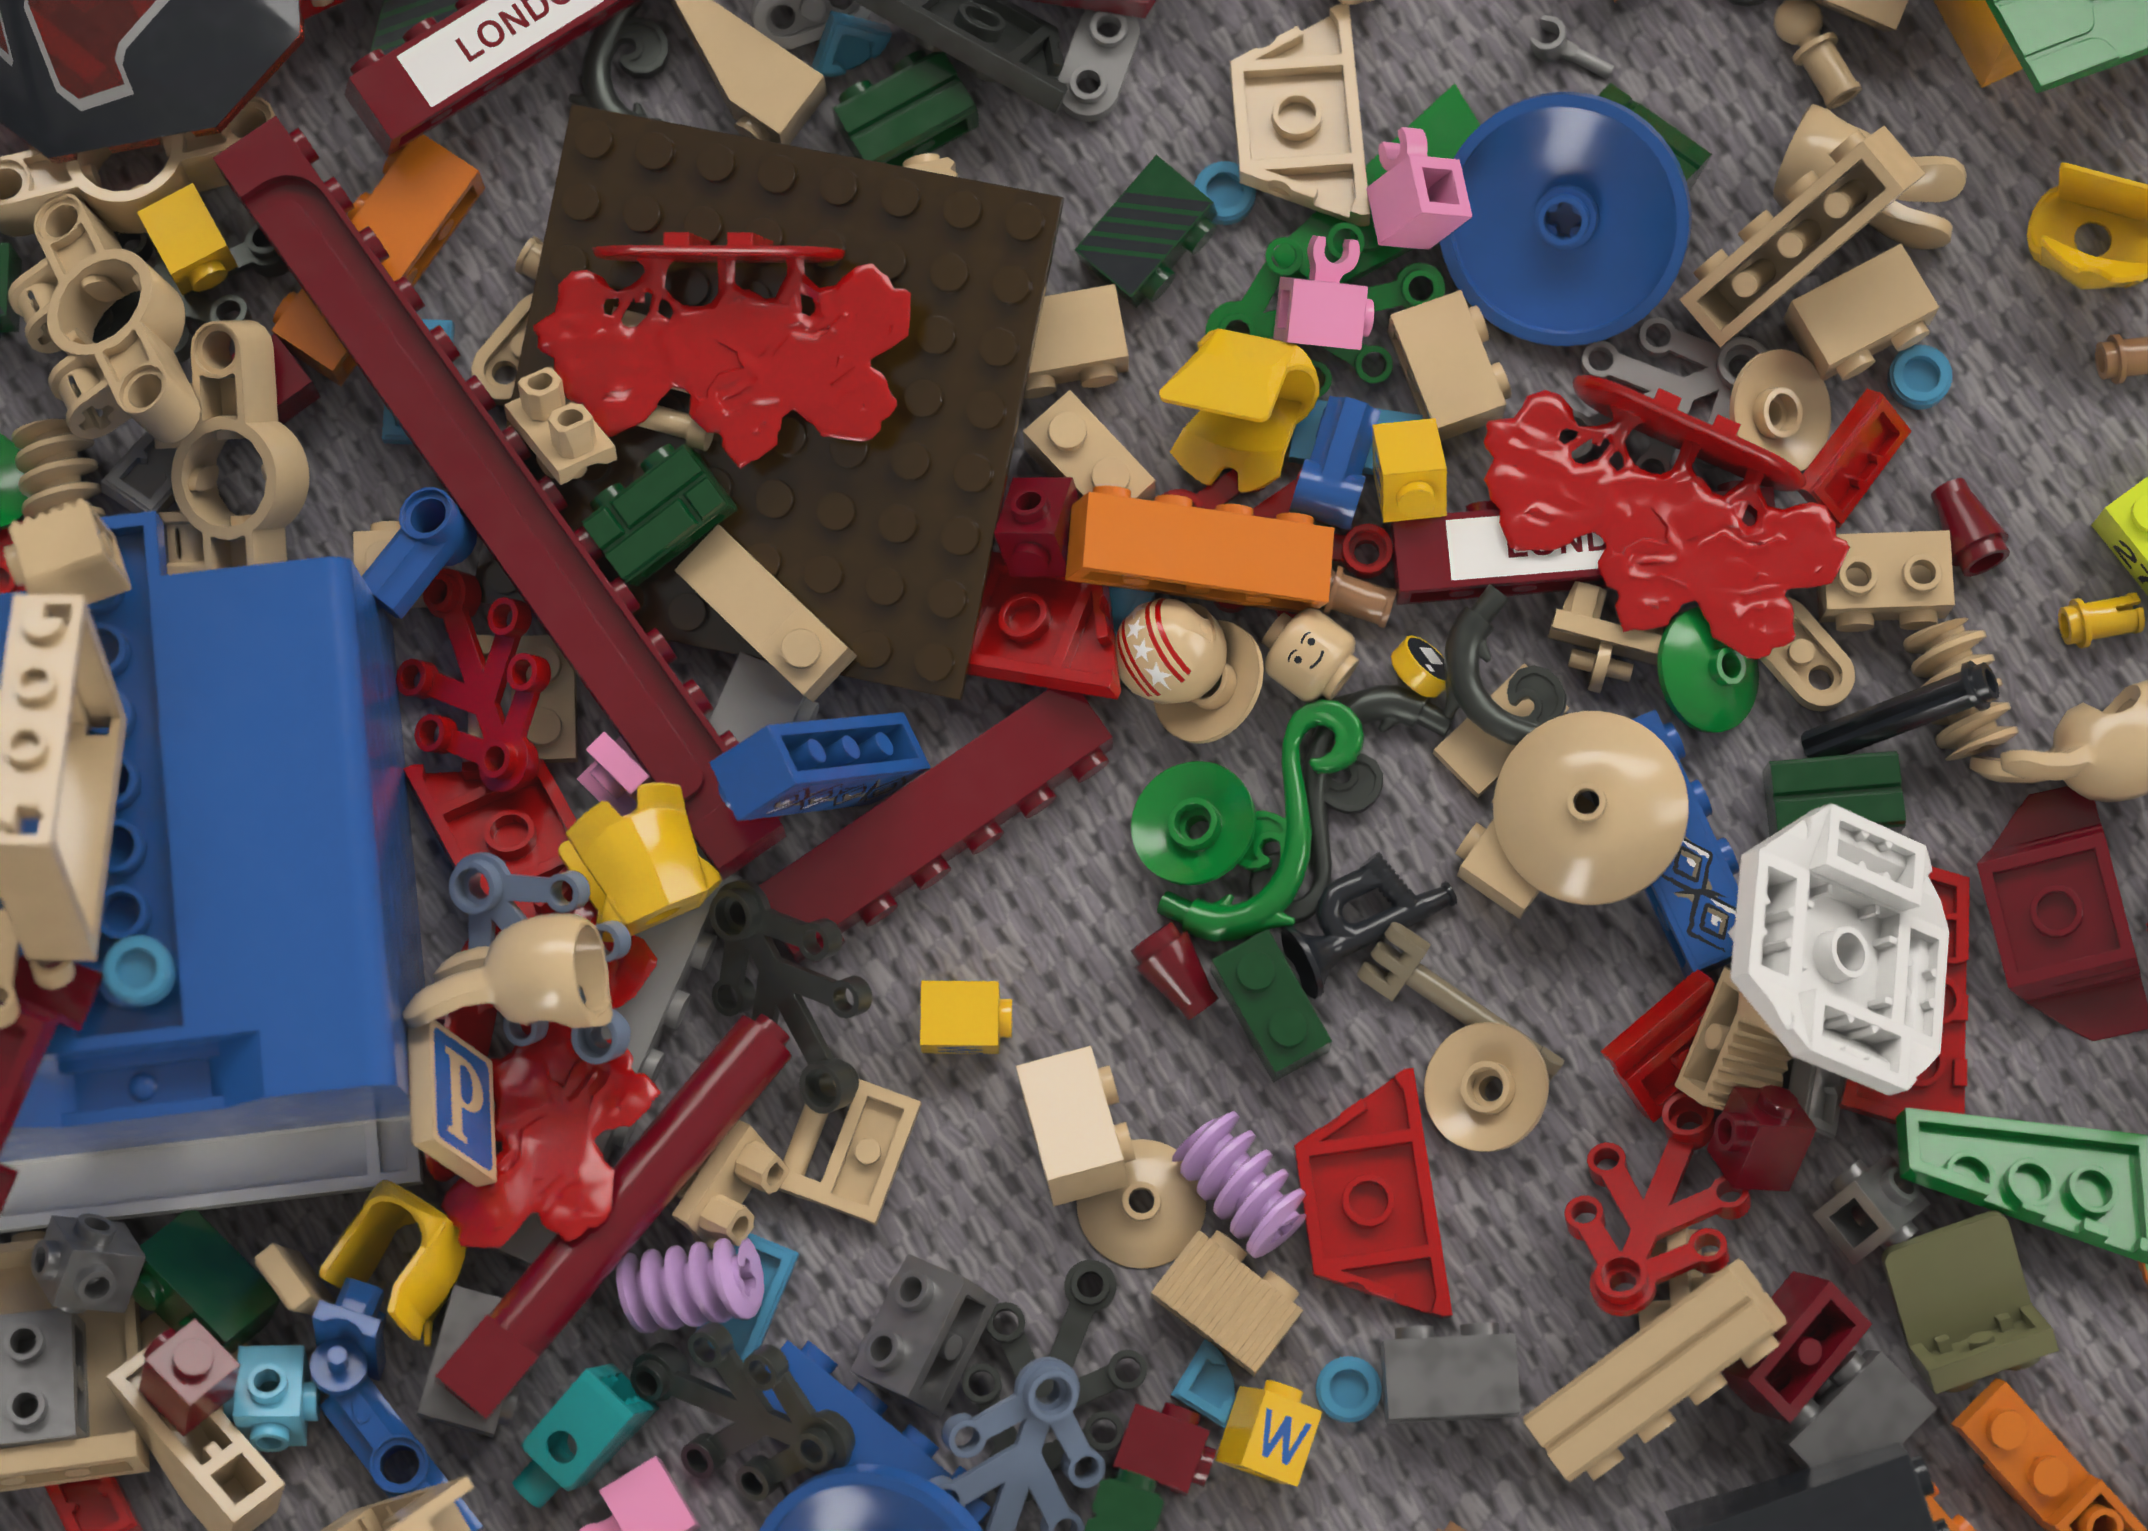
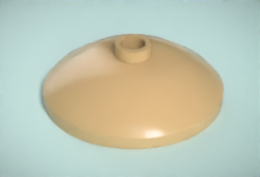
M1581 711L1558 716L1543 723L1527 734L1516 745L1505 761L1497 780L1493 800V816L1497 837L1503 852L1515 870L1529 884L1544 894L1560 901L1579 905H1603L1618 902L1638 894L1653 884L1668 869L1679 852L1685 837L1689 816V800L1684 776L1676 759L1667 746L1653 732L1638 722L1622 715L1602 711ZM1586 791L1594 792L1599 796V806L1590 814H1582L1575 807L1577 797Z

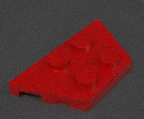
M992 552L967 674L1118 700L1121 686L1109 586L1065 580V577H1010L1002 553Z
M543 758L539 759L538 770L531 783L512 793H500L487 788L479 776L478 764L474 762H462L461 772L426 773L424 764H412L403 768L407 782L453 869L464 857L478 852H487L503 860L511 874L551 877L555 874L569 871L558 855V848L563 842L569 840L565 833L577 819ZM482 874L480 886L486 894H489L487 879ZM563 881L561 892L566 899L573 890L570 884ZM514 901L527 918L553 914L555 911L548 903ZM497 924L495 930V938L501 931Z
M1407 1068L1394 1075L1391 1080L1364 1099L1361 1098L1345 1109L1331 1122L1318 1128L1294 1145L1299 1188L1303 1189L1306 1193L1302 1200L1303 1214L1307 1215L1305 1227L1312 1272L1314 1277L1441 1319L1450 1318L1453 1313L1414 1068Z

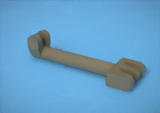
M1392 922L1386 930L1385 936L1391 943L1402 949L1403 952L1400 953L1384 942H1378L1371 952L1373 959L1388 969L1389 972H1385L1371 962H1364L1357 972L1358 977L1365 984L1390 1001L1395 999L1404 984H1406L1466 1026L1481 1022H1493L1516 1029L1422 965L1420 962L1431 944L1400 923ZM1528 1037L1538 1048L1544 1059L1550 1083L1553 1076L1563 1066L1565 1060Z

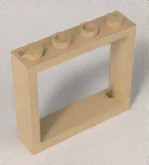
M14 594L0 686V897L27 960L96 961L127 718L84 595ZM92 727L109 728V734L88 735V730H92ZM23 819H39L37 835H21Z

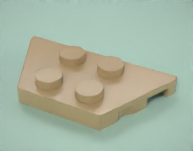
M1339 3L1330 8L1329 17L1302 31L1296 26L1277 36L1271 45L1264 48H1254L1230 61V81L1239 180L1243 185L1357 226H1369L1370 206L1366 190L1368 186L1349 4Z

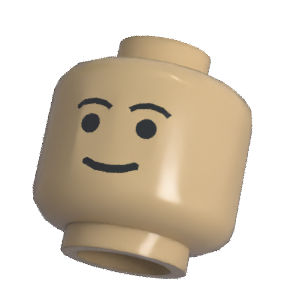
M1306 608L1295 615L1294 618H1291L1285 612L1282 613L1271 625L1262 640V644L1270 649L1264 663L1267 675L1304 702H1313L1322 696L1327 700H1332L1347 683L1359 664V659L1353 655L1356 644L1353 635L1320 610L1314 608Z

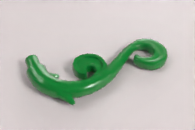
M1321 699L1307 703L1296 710L1287 724L1282 742L1281 758L1285 818L1265 810L1256 811V828L1252 843L1244 857L1237 864L1250 872L1267 870L1272 867L1273 861L1264 855L1262 850L1266 843L1274 841L1279 843L1281 847L1280 861L1275 873L1264 888L1247 901L1231 905L1234 899L1232 894H1227L1218 901L1210 903L1201 898H1196L1192 902L1171 891H1166L1159 902L1158 914L1181 924L1182 931L1187 930V933L1191 936L1215 942L1236 941L1267 929L1288 927L1295 924V918L1285 914L1284 911L1291 905L1304 881L1310 860L1312 838L1299 746L1303 737L1311 728L1316 726L1327 727L1335 735V745L1331 752L1325 756L1310 759L1309 764L1312 770L1318 774H1332L1355 763L1363 750L1365 737L1362 723L1351 708L1339 701Z

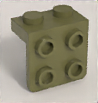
M1991 1210L1891 1245L1882 1253V1264L1912 1366L1934 1394L1944 1391L1954 1393L1973 1387L1980 1378L2003 1370L2017 1371L2035 1365L2040 1360V1357L2059 1351L2052 1326L2031 1303L2007 1218L2001 1212Z

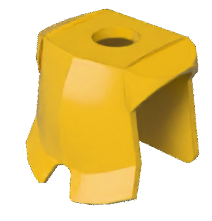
M2061 162L2059 167V185L2050 188L2040 198L2028 222L2027 242L2033 259L2039 262L2040 265L2042 264L2044 267L2056 272L2081 290L2114 287L2128 288L2148 278V185ZM2088 223L2104 227L2110 237L2108 251L2097 257L2079 251L2075 244V233L2079 227Z
M1219 328L1211 330L1197 343L1198 351L1159 391L1162 402L1200 410L1182 429L1170 453L1185 471L1207 486L1213 484L1222 470L1226 468L1235 469L1238 472V491L1240 493H1248L1264 488L1280 477L1285 453L1295 427L1315 407L1320 393L1319 380L1311 359L1296 344Z
M660 782L639 785L637 787V808L625 816H620L609 802H599L570 827L565 833L569 840L563 842L558 848V855L569 871H577L587 879L590 886L589 900L598 912L596 924L609 920L619 921L626 926L630 936L699 908L722 882L719 872L709 862L698 856L686 814L681 786L677 784ZM604 931L602 941L614 942L611 934Z
M382 1180L369 1194L362 1209L335 1243L321 1266L319 1276L339 1289L342 1288L346 1278H353L367 1283L396 1231L405 1225L417 1222L422 1234L421 1246L395 1281L387 1313L412 1340H421L423 1331L424 1346L430 1347L432 1343L433 1321L448 1300L453 1286L458 1280L468 1247L460 1246L458 1242L460 1229L453 1225V1222L448 1219L445 1213L391 1181Z

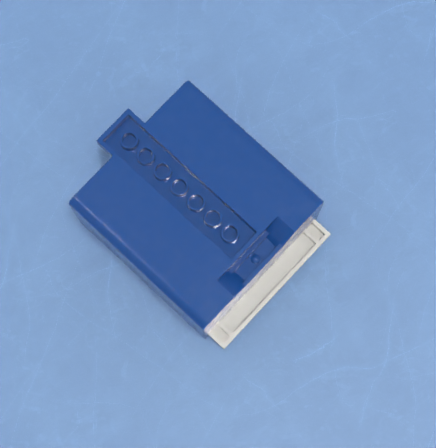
M156 511L100 517L115 535L131 584V590L87 605L122 703L127 723L96 961L73 962L103 974L105 957L115 943L129 936L143 935L155 939L169 951L175 963V980L170 991L160 1001L148 1006H132L124 1003L112 994L103 978L81 1031L60 1023L57 1024L0 1154V1164L19 1171L0 1214V1233L48 1228L52 1215L78 1218L82 1214H95L112 1221L181 1213L189 1210L198 1211L371 1191L382 1180L391 1181L401 1187L423 1185L422 1152L411 1143L407 1026L409 1025L403 1017V1012L415 994L425 988L407 779L403 769L405 768L399 690L396 685L397 667L393 625L349 558L318 557L167 575L163 520ZM27 591L0 594V686L14 594H27ZM92 727V730H88V735L109 734V728ZM23 819L21 835H37L39 819ZM0 898V909H5L4 904ZM21 945L18 957L25 955Z

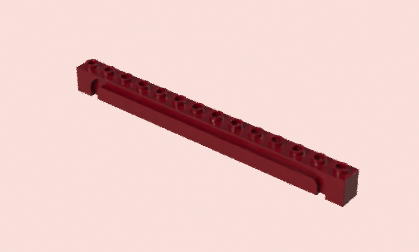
M274 116L213 157L223 178L449 496L464 512L472 526H474L483 544L529 606L654 783L664 782L681 786L693 838L712 866L719 872L722 880H725L786 837L783 825L779 820L783 816L737 821L733 811L725 805L718 791L719 782L709 762L739 744L738 740L730 730H727L720 736L717 734L705 717L714 710L705 694L692 678L682 685L669 664L677 659L675 653L656 627L647 633L642 629L632 615L641 606L620 576L609 583L596 564L605 557L583 525L573 532L560 514L561 511L569 506L557 487L547 475L538 481L534 478L524 464L526 460L532 457L524 441L512 425H509L502 431L499 429L488 413L497 405L476 375L465 381L452 363L461 355L449 336L440 325L429 331L417 314L418 311L425 307V304L404 275L394 281L381 264L390 256L376 234L369 226L361 231L356 229L346 215L355 207L343 188L334 177L323 182L311 166L320 158L303 132L296 128L288 133L279 119Z

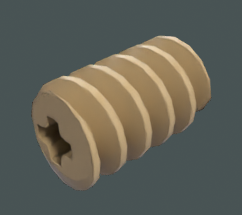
M66 419L35 421L13 431L11 435L12 442L17 448L22 449L15 457V465L19 471L25 473L20 477L18 486L22 495L29 497L21 507L25 518L28 516L35 520L39 512L49 515L53 507L62 511L65 503L75 506L79 498L85 501L102 492L101 485L98 483L84 482L81 479V476L98 469V462L95 459L78 457V452L92 447L95 441L94 439H82L73 435L66 423ZM91 506L99 517H105V511L102 507Z
M1956 618L1930 626L1905 638L1903 642L1905 651L1923 654L1912 663V673L1916 677L1931 678L1921 687L1961 672V665L1965 662L1973 661L1976 665L1983 662L1990 665L1994 662L1993 654H1973L1971 649L1987 637L1985 630H1965L1963 624L1969 618ZM1996 678L1998 687L2002 686L2001 678ZM1991 702L1990 708L1985 711H1979L1972 707L1932 722L1931 724L1949 725L1938 733L1935 738L1936 745L1939 748L1957 749L1945 760H1957L1986 752L2019 733L2017 726H1997L1996 719L2011 709L2010 703Z

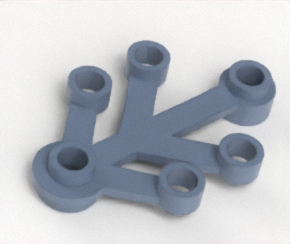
M478 852L464 857L456 865L450 876L449 893L454 904L460 910L469 914L468 949L491 945L495 939L496 924L502 931L521 920L527 919L514 901L548 903L553 910L566 913L580 909L588 902L590 886L584 875L573 870L555 874L551 877L511 874L506 864L499 857L487 852ZM482 874L487 879L489 894H486L480 886ZM563 881L570 884L573 890L571 902H568L562 895L561 886ZM609 920L595 925L601 940L604 931L610 933L614 939V949L612 952L604 947L606 963L620 959L628 953L631 947V936L624 924L616 920ZM578 988L581 999L585 1004L586 999L583 990ZM612 1009L613 1016L611 1022L607 1024L612 1036L611 1044L603 1038L602 1026L572 1028L571 1042L575 1052L581 1059L591 1064H602L620 1057L627 1050L631 1036L630 1026L619 1012ZM504 1017L503 1030L505 1036L514 1045L527 1046L538 1042L548 1032V1021L538 1020L532 1023L531 1033L527 1035L523 1032L519 1023L510 1022Z
M1042 1357L1028 1363L1018 1374L1012 1395L974 1417L966 1413H959L951 1416L945 1422L942 1428L943 1443L952 1453L960 1458L976 1456L984 1448L987 1439L1021 1422L1014 1444L954 1479L947 1476H936L929 1480L943 1490L952 1489V1497L963 1507L1000 1485L985 1531H1015L1028 1490L1042 1515L1041 1531H1054L1056 1524L1063 1519H1071L1069 1531H1084L1083 1520L1068 1507L1041 1453L1050 1427L1064 1451L1061 1459L1062 1473L1075 1486L1091 1488L1097 1485L1105 1474V1461L1103 1457L1089 1446L1073 1414L1080 1391L1078 1377L1074 1370L1058 1358ZM1045 1379H1053L1051 1393L1044 1398H1036V1389L1039 1384ZM972 1426L973 1436L970 1441L964 1445H956L955 1436L957 1432L963 1427ZM1083 1457H1091L1092 1464L1090 1469L1083 1475H1075L1076 1463Z

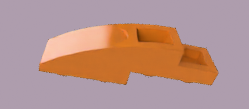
M1995 1378L1951 1423V1426L1985 1462L1983 1468L2045 1531H2148L2102 1479L2088 1473L2006 1381Z

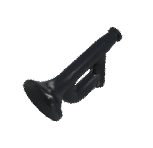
M1380 852L1370 857L1359 869L1334 880L1324 888L1317 904L1316 915L1324 936L1304 934L1290 926L1284 928L1281 932L1284 953L1294 964L1300 976L1303 990L1311 998L1317 999L1321 997L1324 993L1326 978L1335 964L1346 956L1386 938L1385 932L1392 922L1400 923L1408 928L1429 918L1448 905H1457V897L1451 885L1445 881L1441 883L1439 888L1415 895L1410 888H1407L1408 885L1404 884V881L1399 878L1400 876L1395 874L1396 871L1391 869L1392 866L1387 864V860L1383 859ZM1377 888L1387 898L1386 900L1391 902L1390 905L1392 907L1356 923L1347 922L1342 914L1344 905L1349 901Z

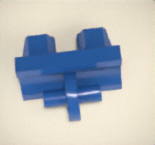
M346 1278L335 1305L319 1300L312 1316L316 1349L311 1355L309 1367L313 1383L322 1392L333 1396L351 1394L361 1387L367 1375L371 1379L380 1381L386 1364L383 1336L386 1314L379 1310L384 1300L383 1289L353 1278Z

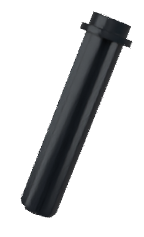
M1973 661L1965 662L1961 665V672L1805 731L1801 735V744L1806 758L1847 755L1972 707L1979 711H1985L1990 708L1991 701L1999 698L1998 683L1987 663L1983 662L1976 665Z

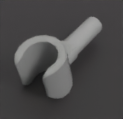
M1547 15L1539 19L1541 29L1556 34L1558 38L1552 43L1545 44L1530 37L1531 50L1536 57L1547 62L1563 58L1606 80L1608 79L1614 68L1613 65L1567 40L1565 25L1557 17Z

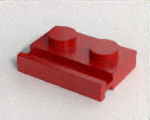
M1699 969L1692 972L1600 1051L1614 1068V1074L1636 1108L1652 1123L1662 1116L1665 1103L1672 1096L1683 1092L1675 1087V1083L1715 990L1713 980Z

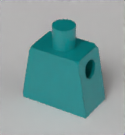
M613 1363L587 1368L520 1445L532 1460L512 1481L514 1488L529 1503L537 1508H542L560 1487L570 1491L586 1486L653 1416L659 1407L653 1401L641 1398L633 1389L631 1380ZM569 1434L576 1441V1455L568 1447L567 1439Z

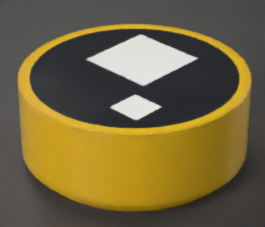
M1407 636L1391 653V662L1394 670L1403 682L1418 694L1425 697H1438L1446 689L1444 656L1427 641L1417 636Z

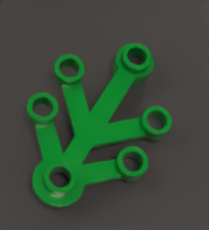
M1342 222L1335 224L1329 229L1326 235V248L1324 249L1328 261L1331 263L1336 262L1342 256V253H1339L1333 245L1335 234L1342 229L1351 230L1355 234L1360 246V253L1362 252L1365 243L1364 235L1356 225ZM1279 237L1272 240L1265 249V262L1242 300L1225 302L1214 309L1206 322L1205 335L1209 331L1218 328L1225 330L1231 321L1241 320L1248 326L1249 335L1271 339L1269 337L1274 336L1276 310L1264 311L1279 285L1280 276L1290 275L1300 268L1303 262L1301 246L1295 240L1287 237ZM1280 244L1290 245L1295 252L1294 263L1284 269L1278 268L1272 260V252ZM1411 263L1404 266L1397 273L1394 281L1368 287L1367 299L1373 300L1374 312L1397 306L1408 309L1444 296L1445 282L1441 273L1435 267L1426 263ZM1417 276H1425L1429 279L1432 286L1430 295L1424 300H1415L1409 293V284ZM1362 343L1361 350L1321 346L1352 365L1356 374L1368 383L1382 382L1392 372V357L1383 347L1377 345L1367 346ZM1370 352L1380 353L1385 361L1383 371L1376 376H1368L1362 369V360ZM1311 360L1313 366L1318 367L1324 375V382L1320 387L1318 396L1320 397L1329 390L1332 376L1329 368L1324 363L1318 360Z

